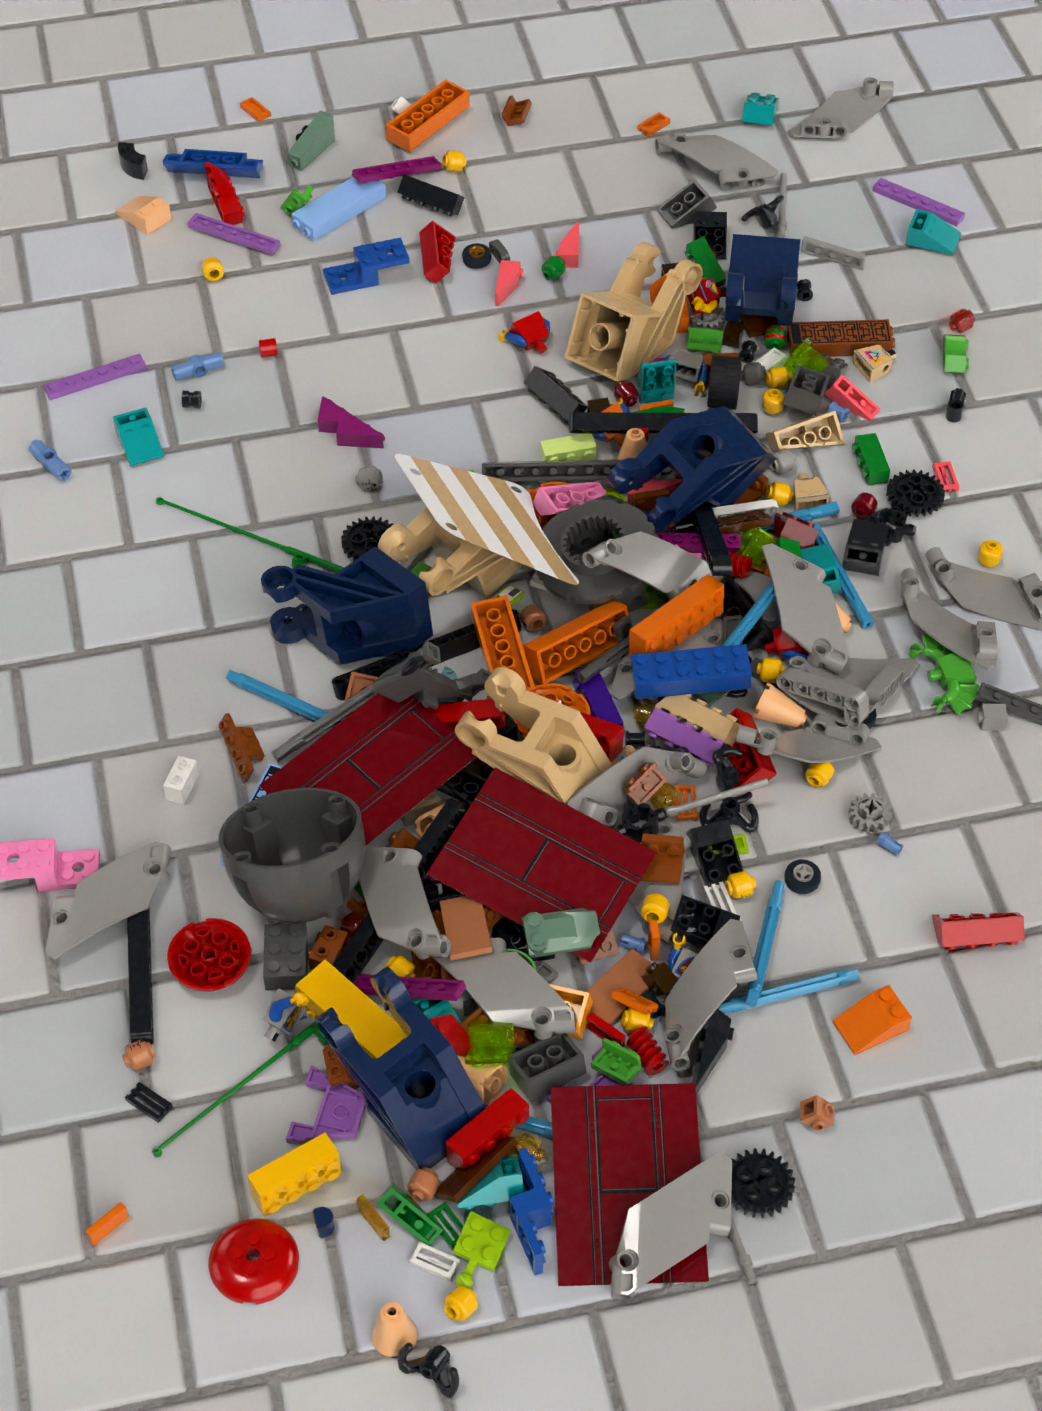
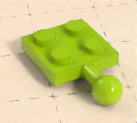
M470 1211L452 1251V1254L468 1261L464 1272L458 1274L455 1279L456 1287L464 1286L471 1288L473 1286L472 1274L476 1265L493 1273L510 1235V1229Z

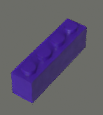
M581 670L575 671L574 689L575 691L578 690L587 700L590 707V715L623 726V720L601 674H596L582 684L576 678Z

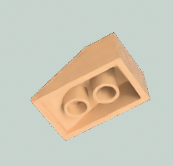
M138 196L115 211V214L147 235L171 220L169 204L159 197Z

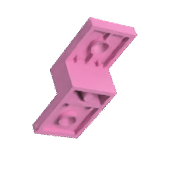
M55 838L0 842V880L35 878L38 891L76 888L79 881L100 869L99 849L58 852ZM12 858H18V859H19V860H18L17 862H15V863H10V862H9V860L12 859ZM76 867H84L80 872L74 871Z

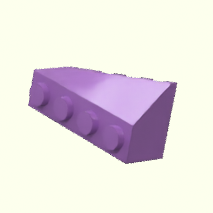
M657 707L654 708L644 727L648 731L646 733L648 736L654 739L659 737L665 740L664 744L673 749L675 746L678 748H688L689 753L705 762L707 767L709 764L715 765L712 760L713 752L725 747L723 740L717 738L715 741L709 733L703 730L698 732L691 724L684 721L681 723L677 717Z

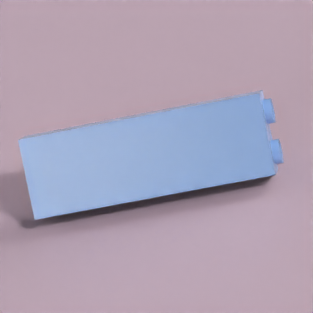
M352 177L293 212L292 225L306 237L315 241L385 199L386 185L380 181L359 183Z

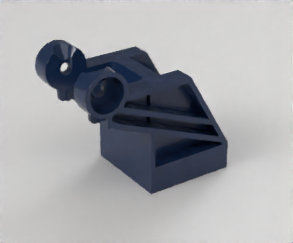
M733 234L724 321L739 322L740 314L778 317L777 325L792 326L796 302L801 239Z
M722 406L671 419L635 459L627 458L616 464L609 472L607 481L618 494H625L633 489L639 490L643 488V484L651 480L666 467H671L683 482L669 497L662 496L657 498L654 509L644 513L648 518V522L653 523L657 533L666 529L672 523L677 524L706 501L719 507L733 505L777 458L732 410Z
M373 547L336 574L297 565L293 569L288 566H275L266 570L261 577L263 593L270 595L276 603L287 602L294 597L305 603L300 604L296 608H281L271 616L270 624L276 641L290 644L305 638L339 665L414 649L433 636L426 583L377 547Z
M385 967L370 978L371 983L381 998L384 1010L391 1013L407 1035L405 1039L379 1058L373 1059L358 1044L349 1026L340 1022L334 1008L330 1007L315 1018V1022L322 1035L331 1045L336 1056L361 1088L368 1113L416 1170L424 1167L431 1169L447 1156L445 1142L486 1109L452 1045L411 1000L408 990L394 971L389 967Z

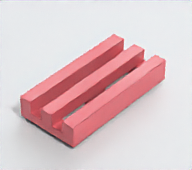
M951 462L933 463L932 468L937 480H940V484L944 485L943 490L952 492V489H955V491H959V484ZM944 466H946V468H947V470H948V473H949V476H950V478H951L952 484H950V482H949L948 475H947V472L945 471Z

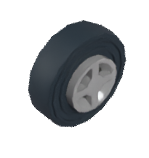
M795 860L785 870L784 875L787 887L798 894H808L815 891L821 882V871L816 864L809 860Z

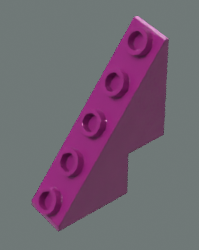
M322 396L318 415L319 432L336 433L337 446L384 448L383 441H385V436L381 432L376 431L369 424L364 423L358 417L353 416L344 408L336 405L332 400Z
M655 533L658 538L673 545L677 544L687 552L701 553L706 560L697 533ZM722 534L728 551L734 554L741 549L740 534Z

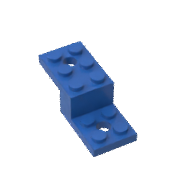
M401 237L353 247V263L324 268L323 275L331 295L377 286L379 285L378 270L409 264L410 258Z
M526 1147L518 1150V1161L523 1183L527 1191L510 1197V1219L532 1271L536 1276L543 1273V1264L546 1263L544 1257L546 1250L542 1240L538 1241L535 1234H537L538 1229L551 1225V1216L554 1215L552 1208L554 1201L551 1193H546L544 1177L542 1173L538 1174L535 1168L537 1167L536 1159L533 1154H529Z

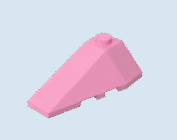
M599 481L539 487L533 505L540 515L558 514L568 511L569 507L573 505H583L586 501L598 500L602 496L607 495V492Z

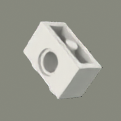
M182 756L177 757L163 785L166 800L185 804L199 776L197 760Z

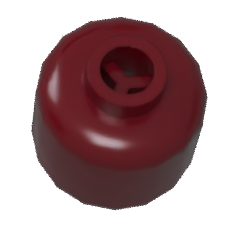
M622 381L615 386L614 397L618 402L619 398H622L625 406L632 407L637 403L639 392L633 383Z
M860 493L852 502L851 509L856 517L866 519L867 516H872L877 509L878 503L872 494Z

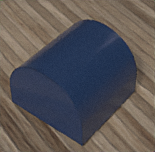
M326 1207L313 1209L319 1238L321 1237L322 1239L330 1236L335 1228L332 1211Z

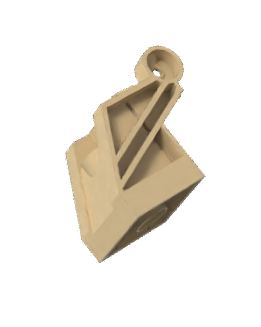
M639 243L633 250L631 257L626 258L610 291L581 292L564 358L612 380H630L639 372L641 364L653 361L673 344L686 295L692 294L702 280L703 270L701 265L687 259L681 260L674 269H670L666 273L667 278L654 303L642 299L640 295L645 277L653 275L656 271L653 261L661 251L659 247L649 243Z
M427 507L406 527L400 523L392 525L384 532L378 543L379 550L396 562L400 561L403 564L406 561L409 562L411 557L432 546L436 555L431 570L421 571L419 574V578L426 583L427 592L432 596H437L444 591L449 593L462 584L467 583L485 599H488L523 566L519 562L449 533L439 525ZM446 523V526L450 529L457 530L456 526Z
M497 667L492 671L485 682V691L495 701V707L499 711H505L512 718L530 729L524 740L516 742L497 734L496 726L490 719L478 721L471 711L464 713L455 727V733L459 740L472 748V754L476 755L480 760L492 768L496 767L564 804L593 779L613 766L578 710L526 690L525 682L521 676L505 667Z

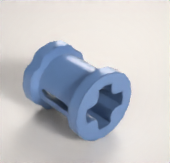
M832 402L827 412L836 411L837 418L841 423L846 421L850 413V409H844L837 402Z

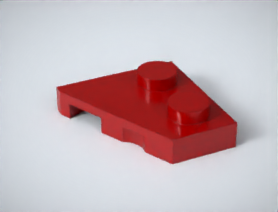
M452 1014L429 1019L452 1045L458 1056L480 1051V1048Z

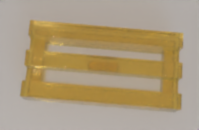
M361 1195L356 1200L358 1211L381 1240L385 1241L390 1237L389 1226L367 1198Z

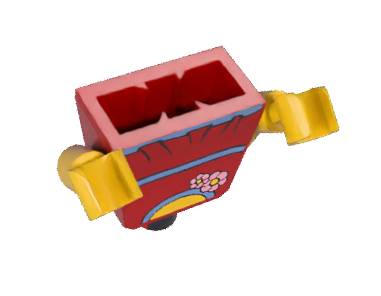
M702 278L698 288L692 294L687 295L693 314L697 315L703 312L710 314L719 307L720 298L726 297V287L717 288L713 279Z

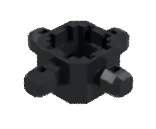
M893 505L890 509L880 510L878 518L876 516H867L866 518L868 522L898 524L896 529H893V527L889 528L886 542L887 547L891 543L902 541L904 533L910 536L915 535L917 529L915 525L906 524L907 515L900 511L901 509L897 505Z
M628 801L624 803L622 824L614 827V830L625 836L627 834L629 838L641 843L643 834L657 835L659 831L658 822L665 820L667 813L664 808L653 811L649 804L640 803L635 805L633 802ZM638 819L646 820V822L649 821V824L645 823L640 828L639 826L631 825V822L633 824L638 822Z

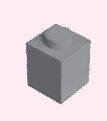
M982 704L981 711L977 713V722L981 723V730L1005 731L1008 720L1006 704Z

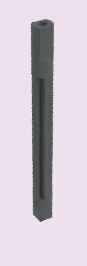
M629 636L582 669L576 677L577 680L582 684L627 654L629 652Z
M373 684L272 751L277 762L281 761L353 713L375 695L372 691Z

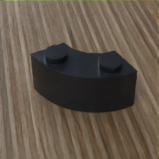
M119 142L118 153L121 168L127 175L144 180L148 171L146 155L135 151L134 143Z

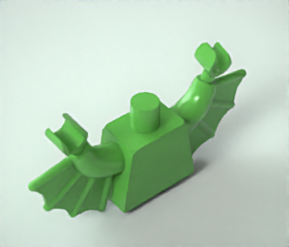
M922 634L924 649L919 644L914 643L909 648L911 651L908 655L911 658H916L919 654H923V656L933 659L936 664L934 670L927 671L928 680L930 682L939 680L942 689L947 690L942 697L937 696L934 698L931 707L934 705L938 706L936 711L940 712L944 704L949 703L957 715H960L966 709H972L971 705L976 700L979 685L975 684L976 675L970 661L952 652L931 636Z

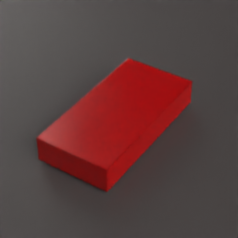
M591 1012L587 1017V1029L601 1039L606 1038L610 1041H616L620 1046L625 1047V1035Z

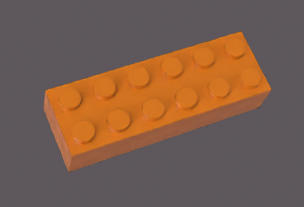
M445 79L385 125L386 140L411 152L470 107L469 91Z
M707 574L629 630V658L631 659V654L671 651L702 627L707 626L713 619L719 617L724 610V584Z
M508 595L470 603L471 616L487 671L492 673L497 667L509 668L521 676L525 682L526 690L536 694Z
M611 600L524 644L525 656L532 679L544 685L595 659L617 645L618 641L613 625L622 617L629 616L627 605Z

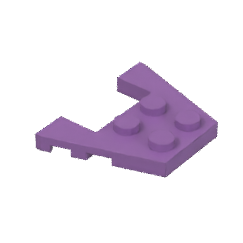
M311 1066L305 1081L306 1086L325 1090V1094L314 1126L292 1121L286 1136V1143L308 1142L325 1132L330 1140L356 1139L366 1108L363 1094L346 1084L340 1083L332 1087L329 1085L328 1075L320 1072L317 1067Z

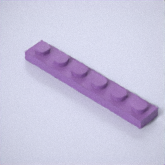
M880 178L873 185V192L911 208L931 212L943 221L956 227L965 217V213L886 179Z
M195 213L188 221L189 228L273 255L281 246L280 240Z
M137 354L44 384L43 387L49 400H53L147 369L146 363L142 356Z

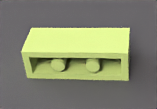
M577 434L540 441V454L543 461L594 460L597 456V446L592 434Z

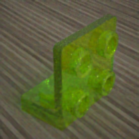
M810 338L803 340L783 365L787 368L788 372H791L792 376H794L798 364L821 373L829 364V361L811 346L813 341Z
M760 527L740 531L738 534L741 535V549L736 553L746 557L751 556L753 560L752 565L759 567L765 558L761 548L762 545L773 544L775 539Z
M513 1023L470 1024L471 1048L465 1058V1064L479 1067L484 1064L502 1066L508 1063L515 1048Z

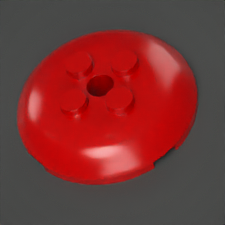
M208 918L206 921L196 924L192 922L183 927L173 937L167 953L169 969L174 978L185 987L202 992L217 991L234 984L245 973L251 959V947L244 931L230 921L217 918Z
M246 1219L228 1227L214 1242L208 1261L210 1277L217 1290L226 1298L241 1304L242 1302L262 1304L277 1298L292 1284L298 1272L299 1251L293 1236L281 1225L266 1219ZM249 1256L258 1257L256 1260H248Z

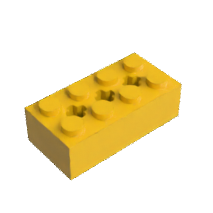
M325 1132L247 1175L251 1196L263 1216L276 1213L287 1203H293L303 1194L313 1192L321 1184L336 1179L342 1173L339 1152Z

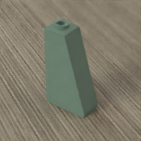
M321 110L318 112L288 152L289 166L302 171L335 142L332 115Z

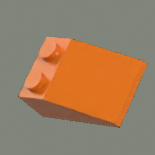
M887 985L864 997L835 1018L832 1023L853 1054L856 1055L908 1031L912 1016L890 985Z

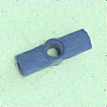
M221 352L204 357L193 355L189 358L188 362L172 366L171 371L176 381L192 375L203 377L207 374L208 370L224 366L225 364Z
M36 439L31 442V445L28 447L29 452L43 464L44 469L51 472L59 480H67L72 470L57 456L56 450L49 448L41 440Z

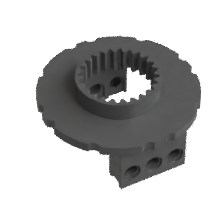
M615 500L586 501L583 505H573L566 512L558 513L544 526L542 530L554 550L579 581L578 585L569 584L536 570L538 578L544 581L545 588L552 594L566 601L574 600L577 604H587L590 611L611 600L627 605L628 613L648 605L643 581L608 565L600 564L596 567L588 568L584 563L581 564L579 559L575 561L573 557L575 554H581L583 551L597 546L602 541L614 539L612 531L619 538L640 531L658 538L655 535L656 531L653 523L648 522L647 516L642 511L627 503L619 504Z

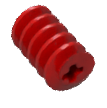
M728 551L732 560V576L739 578L747 577L752 568V557H746L738 553L733 554L731 551Z
M644 1026L630 1035L627 1040V1046L640 1056L641 1067L644 1068L647 1075H656L668 1066L669 1061L665 1060L666 1054L661 1053L662 1048L656 1046L658 1042L655 1039L652 1040L653 1035L648 1033V1027Z

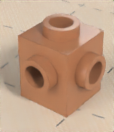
M818 1095L800 1101L801 1122L816 1131H822L834 1125L835 1111L833 1104Z

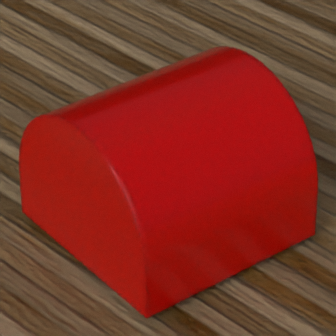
M275 338L259 340L261 358L278 355Z

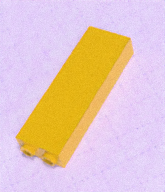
M326 959L295 985V994H306L309 999V1003L306 1006L317 1016L330 1007L334 1008L340 1022L349 1026L358 1044L373 1059L379 1058L407 1037L392 1017Z

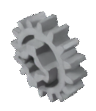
M717 307L710 314L703 312L694 315L691 310L690 323H692V327L722 328L723 324H725L724 308Z
M864 793L863 798L858 795L856 800L851 801L848 811L849 820H853V826L859 825L858 830L865 828L866 833L869 830L877 833V828L883 831L885 826H889L892 818V807L887 806L888 800L882 801L881 795L876 798L874 793L871 794V797Z

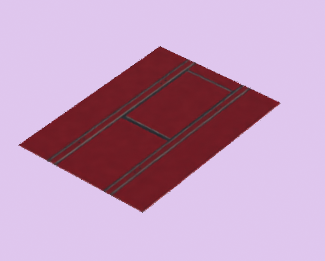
M377 693V696L374 695L259 786L267 794L296 788H321L344 794L352 799L360 809L365 844L367 846L477 756L472 754V748L461 742L449 726L428 708H425L413 695L398 703Z
M495 767L430 867L427 875L522 926V917L531 912L543 914L580 908L596 911L600 934L595 938L590 949L571 952L591 963L657 852Z
M695 1083L551 1087L558 1286L611 1285L612 1272L609 1268V1261L611 1257L616 1255L627 1210L701 1163ZM704 1245L646 1284L709 1282L707 1246ZM620 1258V1264L625 1267L624 1260Z

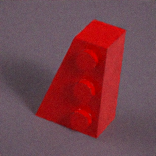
M580 712L612 763L623 751L624 726Z

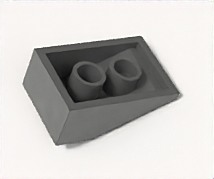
M693 179L660 205L657 211L672 228L693 222L695 211L712 212L717 206L710 195Z

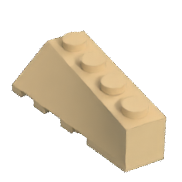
M836 411L824 412L766 433L771 450L845 444Z
M691 694L667 696L656 704L655 707L677 717L682 722L691 724L698 730L709 733L715 739L723 740L725 744L733 746L741 724L736 722L738 718L727 714L725 717L721 714L722 710L714 706L710 709L706 707L708 703L698 698L696 701L692 700L693 695Z

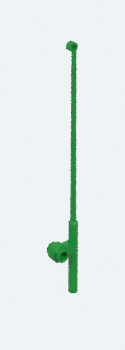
M161 497L156 499V504L158 505L167 504L284 550L286 553L294 556L292 558V568L297 565L306 566L309 562L337 573L344 568L290 546L286 547L168 502Z
M316 1022L292 1039L291 1043L160 1146L155 1147L152 1150L154 1157H160L162 1155L161 1149L295 1045L298 1046L312 1034L316 1035L318 1041L323 1045H329L317 1027Z

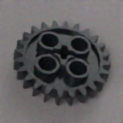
M913 469L912 473L906 470L905 474L899 472V476L894 475L893 479H890L886 490L887 501L891 502V507L897 505L902 512H909V516L914 513L916 517L919 514L925 517L926 512L932 515L933 510L937 512L938 507H942V502H944L945 498L944 485L940 484V480H935V475L929 477V472L923 474L922 470H920L919 473H916L915 469Z
M366 516L364 521L358 518V523L352 521V526L347 525V530H343V535L341 536L344 554L347 553V557H353V561H355L373 547L378 548L380 538L394 524H389L388 520L382 522V517L375 520V516L371 520Z
M754 1148L753 1154L745 1150L744 1157L738 1153L736 1160L732 1159L731 1204L737 1203L735 1210L744 1208V1215L751 1211L753 1218H755L757 1213H760L761 1217L764 1218L765 1212H768L773 1217L774 1210L781 1213L782 1206L788 1207V1200L792 1201V1193L795 1191V1178L791 1177L793 1170H787L788 1162L781 1164L782 1156L775 1159L773 1151L766 1155L765 1149L760 1154ZM765 1168L768 1169L769 1172H763L760 1169ZM740 1175H747L749 1178L744 1179ZM774 1187L778 1191H771L769 1188ZM749 1194H755L757 1197H756V1198H752V1197H750V1196H748V1195H749Z

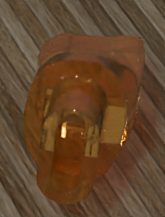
M353 897L347 903V907L352 911L351 915H355L362 924L366 918L363 914H369L367 904L362 901L359 903Z

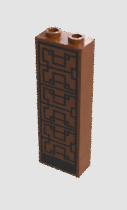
M889 319L792 322V326H787L790 358L813 357L819 355V353L827 354L829 357L853 356L854 350L874 345H881L886 352L895 348V338H892L893 327L890 326Z

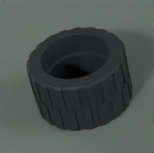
M712 356L707 399L708 407L718 408L724 406L728 409H737L741 357Z

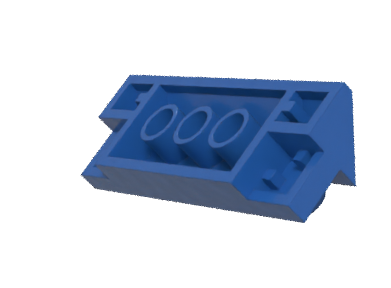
M185 149L183 154L170 153L166 154L163 159V165L167 172L206 174L205 162H209L224 170L227 176L260 178V172L263 167V160L247 159V153Z

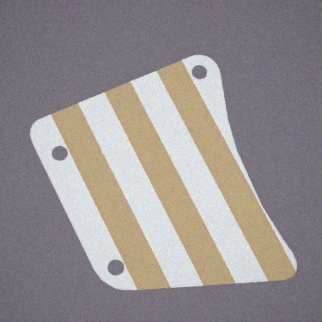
M403 454L395 455L396 461L435 520L449 533L569 584H579L577 577L556 553L541 529L534 512L531 495L526 489L510 481ZM412 468L419 471L421 475H416L412 473L410 469ZM511 486L520 489L522 493L515 492L511 489ZM446 523L456 526L457 530L450 529L446 526Z

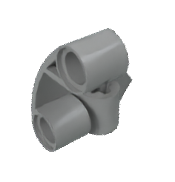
M750 571L745 578H734L743 592L746 591L754 603L772 582L770 577ZM776 598L761 616L762 620L773 622L779 615Z

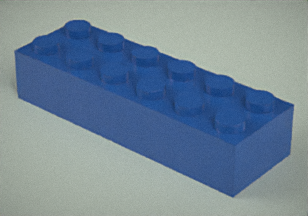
M746 644L631 654V672L635 699L751 689L752 673Z

